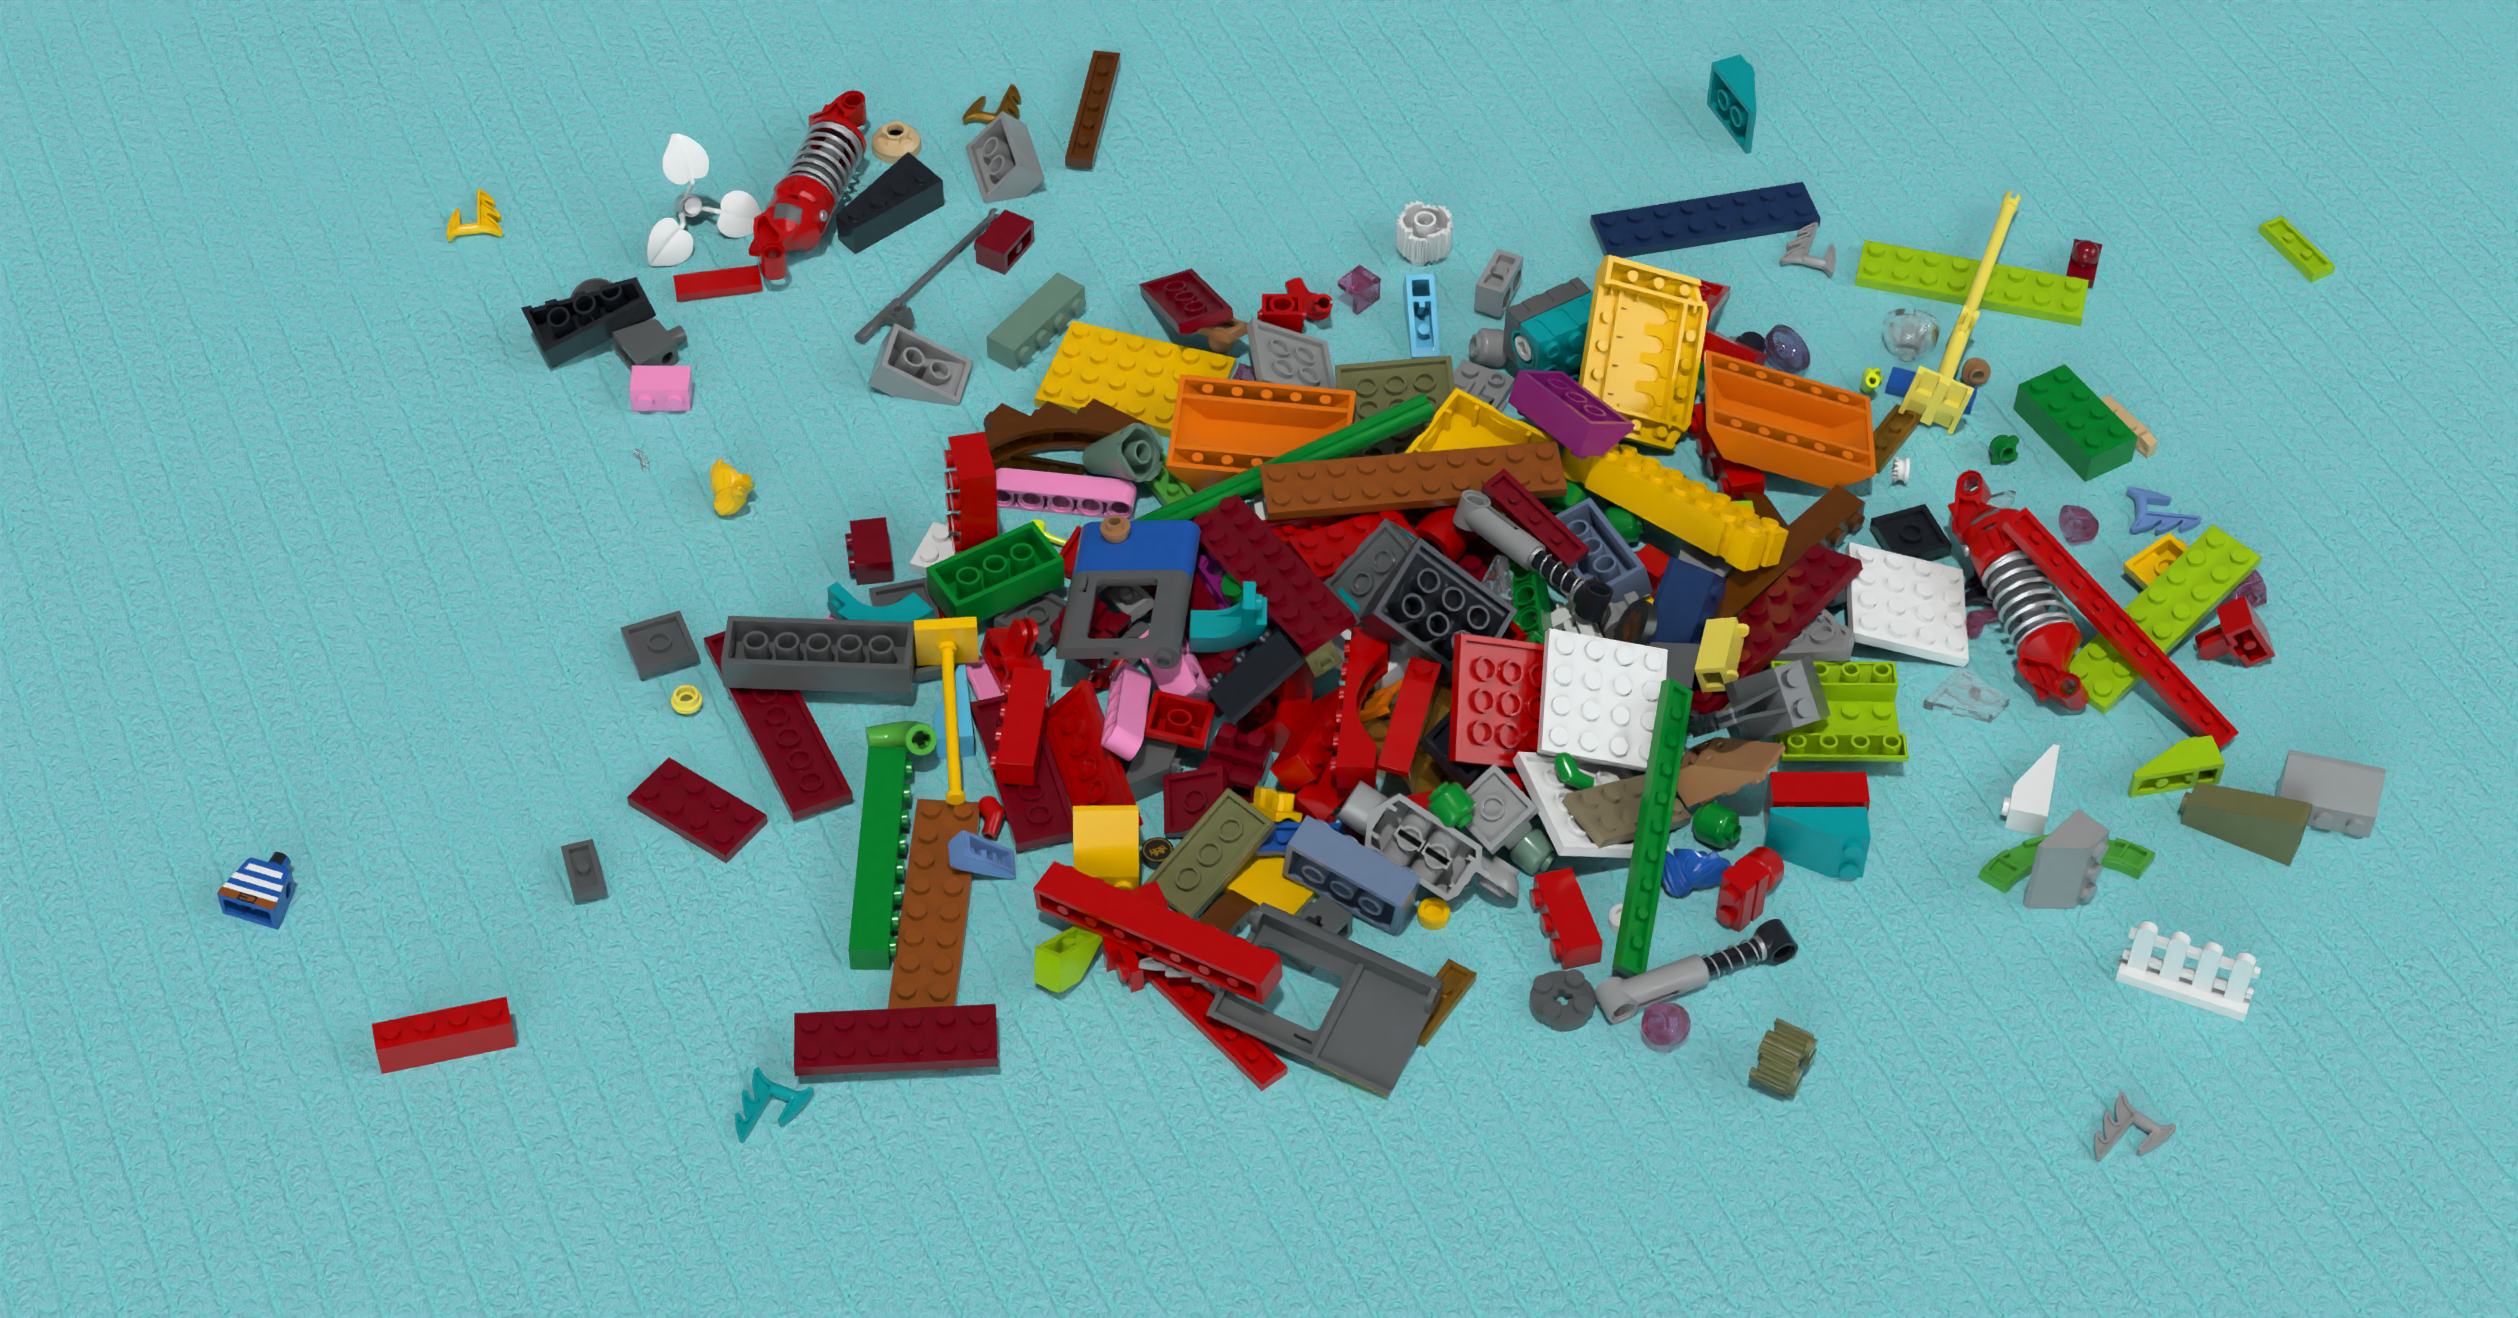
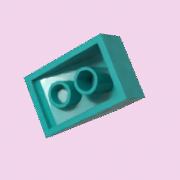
M1739 54L1712 63L1707 105L1745 154L1751 153L1757 112L1755 73L1752 65L1747 63L1743 56Z
M1770 807L1763 846L1777 852L1784 861L1830 878H1863L1871 839L1867 808Z

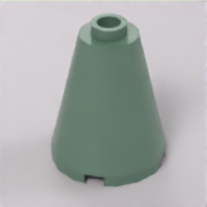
M1132 423L1087 446L1082 456L1083 465L1089 473L1134 482L1151 481L1159 474L1163 465V461H1160V452H1163V444L1159 434L1152 426Z

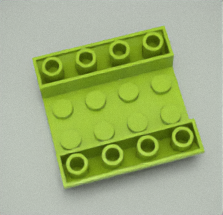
M1771 661L1770 669L1792 661ZM1813 661L1831 715L1773 735V743L1784 744L1786 747L1778 759L1781 761L1908 762L1905 733H1899L1895 704L1898 690L1895 662Z

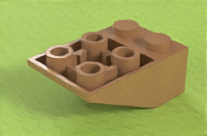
M1715 737L1691 747L1682 757L1677 792L1686 807L1697 803L1703 806L1713 801L1719 794L1725 793L1728 796L1742 788V785L1749 782L1751 785H1756L1768 777L1767 772L1779 763L1778 758L1786 747L1784 744L1722 737Z

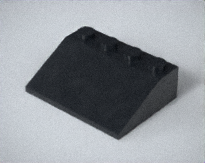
M1419 537L1375 592L1359 620L1408 656L1442 664L1440 679L1452 687L1454 634L1463 633L1502 638L1518 610Z

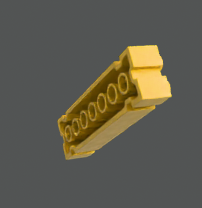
M1617 443L1604 455L1588 456L1587 459L1575 457L1571 454V450L1568 447H1564L1561 462L1564 475L1569 480L1585 484L1584 487L1713 556L1725 558V562L1744 572L1758 569L1759 564L1763 567L1779 564L1789 531L1780 527L1778 521L1767 517L1759 519L1760 516L1755 514L1753 508L1735 504L1728 495L1708 490L1706 484L1683 477V472L1660 465L1661 462L1658 459L1637 453V449L1633 446Z

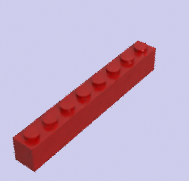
M1054 861L1033 888L1036 909L1259 1004H1264L1283 977L1281 956L1277 955L1274 951L1253 945L1242 937H1234L1222 932L1213 925H1206L1191 919L1184 913H1177L1167 909L1156 901H1148L1136 896L1127 889L1117 888L1106 883L1101 878L1086 875L1072 866H1065Z

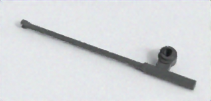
M992 208L988 216L899 298L893 299L854 336L855 340L863 344L885 323L892 325L896 323L908 330L912 329L915 321L913 312L910 307L907 308V305L903 306V303L994 218H998L999 214H995L998 209Z

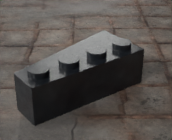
M908 151L836 214L838 240L854 254H857L944 206L943 180Z
M637 277L601 286L599 290L585 293V291L574 293V297L564 300L545 301V305L532 308L530 305L521 308L552 368L613 338V331L642 323L656 316Z

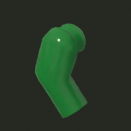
M1562 752L1556 755L1554 767L1563 783L1580 790L1593 786L1594 778L1579 771L1571 754Z

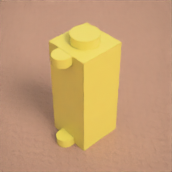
M1737 617L1706 620L1694 669L1702 693L1726 691L1724 684L1738 680L1737 668L1744 643L1743 637L1749 634L1750 628L1747 624H1739Z

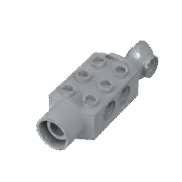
M1360 780L1336 819L1364 836L1363 846L1383 853L1388 860L1399 866H1407L1412 869L1417 876L1421 877L1419 883L1421 886L1445 901L1457 897L1465 884L1469 883L1475 872L1481 876L1477 883L1498 897L1504 899L1508 893L1518 898L1519 883L1517 875L1520 872L1519 870L1497 856L1492 861L1482 855L1481 845L1455 828L1445 827L1438 817L1400 793L1387 798Z

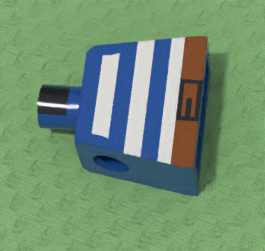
M274 852L268 862L256 858L247 859L217 892L222 913L279 930L295 892L292 873L288 869L291 863L289 857L281 852Z

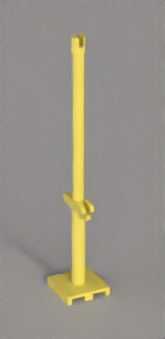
M2012 191L2006 192L2003 197L1999 215L1964 307L1947 340L1948 345L1937 373L1919 366L1898 413L1904 414L1905 410H1909L1922 415L1920 422L1931 426L1932 422L1947 427V433L1951 435L1974 391V388L1953 379L1969 336L1981 311H1978L1979 305L2012 217L2016 213L2021 200L2019 193L2015 199L2010 198Z

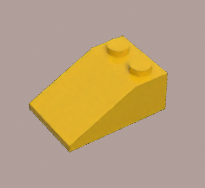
M1138 805L1073 806L1074 868L1091 877L1101 878L1106 883L1120 889L1131 891L1139 887Z

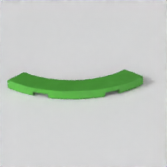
M2048 835L2025 840L2022 845L1999 853L1982 868L1978 879L2006 894L2015 884L2031 875L2038 844ZM2116 838V841L2108 839L2107 845L2109 848L2102 858L2101 865L2139 880L2154 861L2156 853L2123 839Z

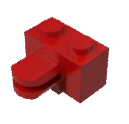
M2245 595L2217 607L2216 610L2220 624L2195 636L2199 655L2207 661L2231 652L2236 660L2241 659L2248 668L2276 656L2266 626Z
M1031 617L1013 619L1010 627L988 628L980 652L1002 693L1005 692L1006 679H1012L1014 667L1044 669L1042 661L1038 659L1034 651L1039 631L1036 621Z

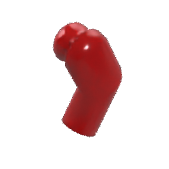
M1125 658L1113 659L1109 667L1091 671L1087 675L1086 680L1092 683L1094 690L1109 688L1113 675L1123 662L1129 664V661Z
M984 796L978 802V809L986 819L981 835L989 839H996L1004 816V809L995 797Z

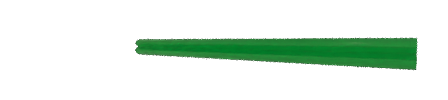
M1422 393L1131 521H1190L1198 514L1207 512L1219 505V502L1225 497H1232L1237 494L1245 501L1263 493L1259 476L1260 465L1341 459L1434 418L1432 414L1434 412L1431 402H1428L1426 394Z

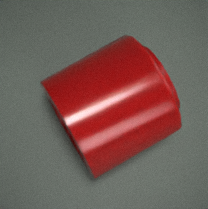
M1456 505L1437 506L1413 530L1421 539L1456 563L1475 543L1477 533L1463 530L1454 524L1453 517L1457 508Z

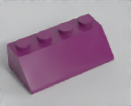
M1519 370L1508 399V403L1517 409L1519 415L1531 419L1535 422V427L1548 432L1553 436L1554 441L1565 445L1571 450L1572 455L1581 459H1587L1588 456L1604 455L1629 434L1635 424L1563 371Z

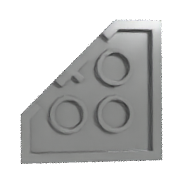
M1823 609L1771 661H1795L1808 656H1812L1813 661L1849 660L1855 642L1853 631L1846 625L1841 626L1836 622V618L1831 613Z

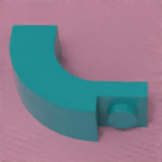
M1243 581L1242 598L1239 603L1230 608L1213 611L1191 610L1189 652L1228 651L1246 646L1255 641L1267 626V597H1262V594H1256V582Z
M838 582L827 587V607L837 620L914 622V620L934 619L933 609L915 592L895 604L874 607L859 602Z

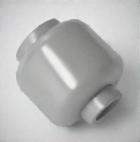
M1482 328L1477 334L1472 335L1469 343V354L1474 358L1476 364L1501 367L1506 363L1507 359H1510L1503 351L1504 331Z

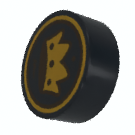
M1161 837L1148 839L1142 846L1143 863L1151 869H1157L1173 851L1172 843Z

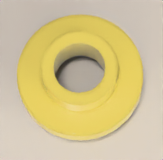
M692 685L679 686L671 697L672 708L681 714L694 713L700 709L703 703L701 693Z

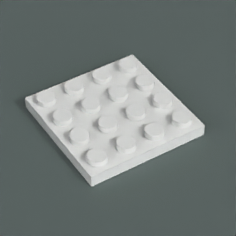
M1849 542L1845 549V555L1860 559L1863 570L1847 585L1848 627L1853 631L1855 642L1965 668L1969 661L1963 569Z
M1551 628L1545 631L1537 753L1556 756L1559 753L1566 752L1571 754L1576 760L1646 772L1661 682L1666 680L1668 650Z
M1517 752L1513 759L1514 765L1532 802L1540 810L1538 814L1559 856L1631 858L1634 840L1599 849L1564 806L1562 800L1566 794L1580 789L1563 783L1560 780L1554 767V758L1556 756L1536 752ZM1574 759L1581 773L1594 778L1592 787L1633 777L1628 768ZM1667 844L1666 851L1670 852L1671 850Z

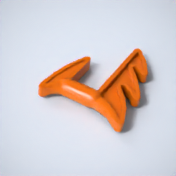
M1403 678L1386 688L1378 689L1364 698L1359 711L1360 722L1374 719L1390 712L1388 707L1392 703L1394 696L1400 691Z

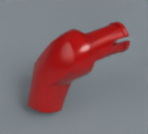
M1301 277L1285 282L1287 294H1302V308L1306 311L1307 318L1320 321L1329 316L1333 303L1330 304L1332 298L1329 295L1309 292Z

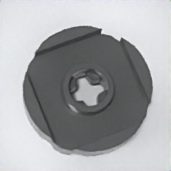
M1576 969L1552 971L1537 976L1533 981L1529 997L1530 1012L1535 1020L1540 1024L1543 1021L1551 1025L1552 1030L1560 1032L1574 1031L1583 1027L1587 1023V1019L1593 1015L1596 1004L1592 985L1585 979L1584 974ZM1558 997H1565L1568 999L1567 1005H1562L1560 1001L1554 1000Z

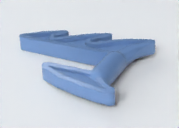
M2136 487L2127 488L2126 494L2135 500L2136 519L2130 527V533L2144 532L2155 526L2157 527L2154 533L2157 535L2170 531L2179 526L2178 532L2182 533L2197 527L2201 523L2202 518L2200 516L2148 511L2147 504L2168 506L2172 498L2155 491Z

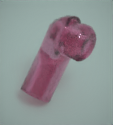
M1993 608L1970 611L1964 621L1966 623L1967 635L1970 637L1978 636L1985 624L1999 622V612Z

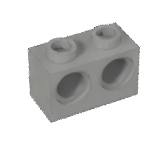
M1499 249L1495 251L1476 284L1474 310L1501 318L1521 283L1522 256Z

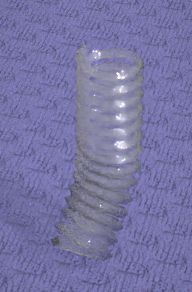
M635 448L633 457L639 459L642 471L650 470L647 455Z

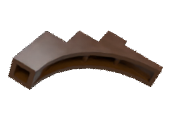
M1093 398L1085 407H1081L1077 414L1050 401L1036 409L1031 416L1001 403L993 412L991 411L986 415L983 425L993 465L995 466L998 461L1002 459L1003 461L1009 460L1011 455L1016 453L1024 455L1045 450H1085L1092 443L1129 424L1140 423L1145 425L1147 423Z

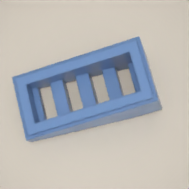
M962 830L949 841L948 850L951 867L1011 880L1016 877L1013 850L965 830Z

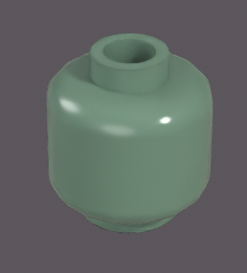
M1531 826L1532 830L1510 850L1509 857L1529 874H1534L1539 869L1546 872L1557 858L1552 854L1555 847L1546 834L1537 827Z

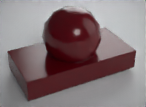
M2074 239L2066 276L2089 280L2088 288H2093L2102 244L2094 243L2090 240Z

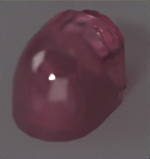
M2064 505L2059 515V525L2067 541L2071 543L2087 542L2096 537L2099 523L2089 510L2075 505Z
M2256 569L2231 592L2233 599L2245 595L2252 607L2267 604L2266 585Z

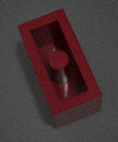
M1005 209L998 218L992 220L989 228L976 238L974 243L976 263L1006 275L1035 242L1034 221Z
M886 517L850 521L851 533L845 534L847 552L853 551V555L848 556L849 574H856L857 585L893 582Z

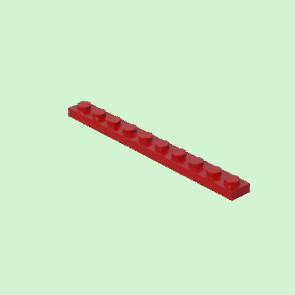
M2026 507L2005 521L2001 528L2198 737L2212 735L2220 750L2239 734L2235 727Z

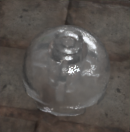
M1905 309L1890 311L1884 316L1881 337L1886 350L1903 362H1913L1929 355L1936 347L1940 327L1938 319L1927 312L1914 309V314H1904Z

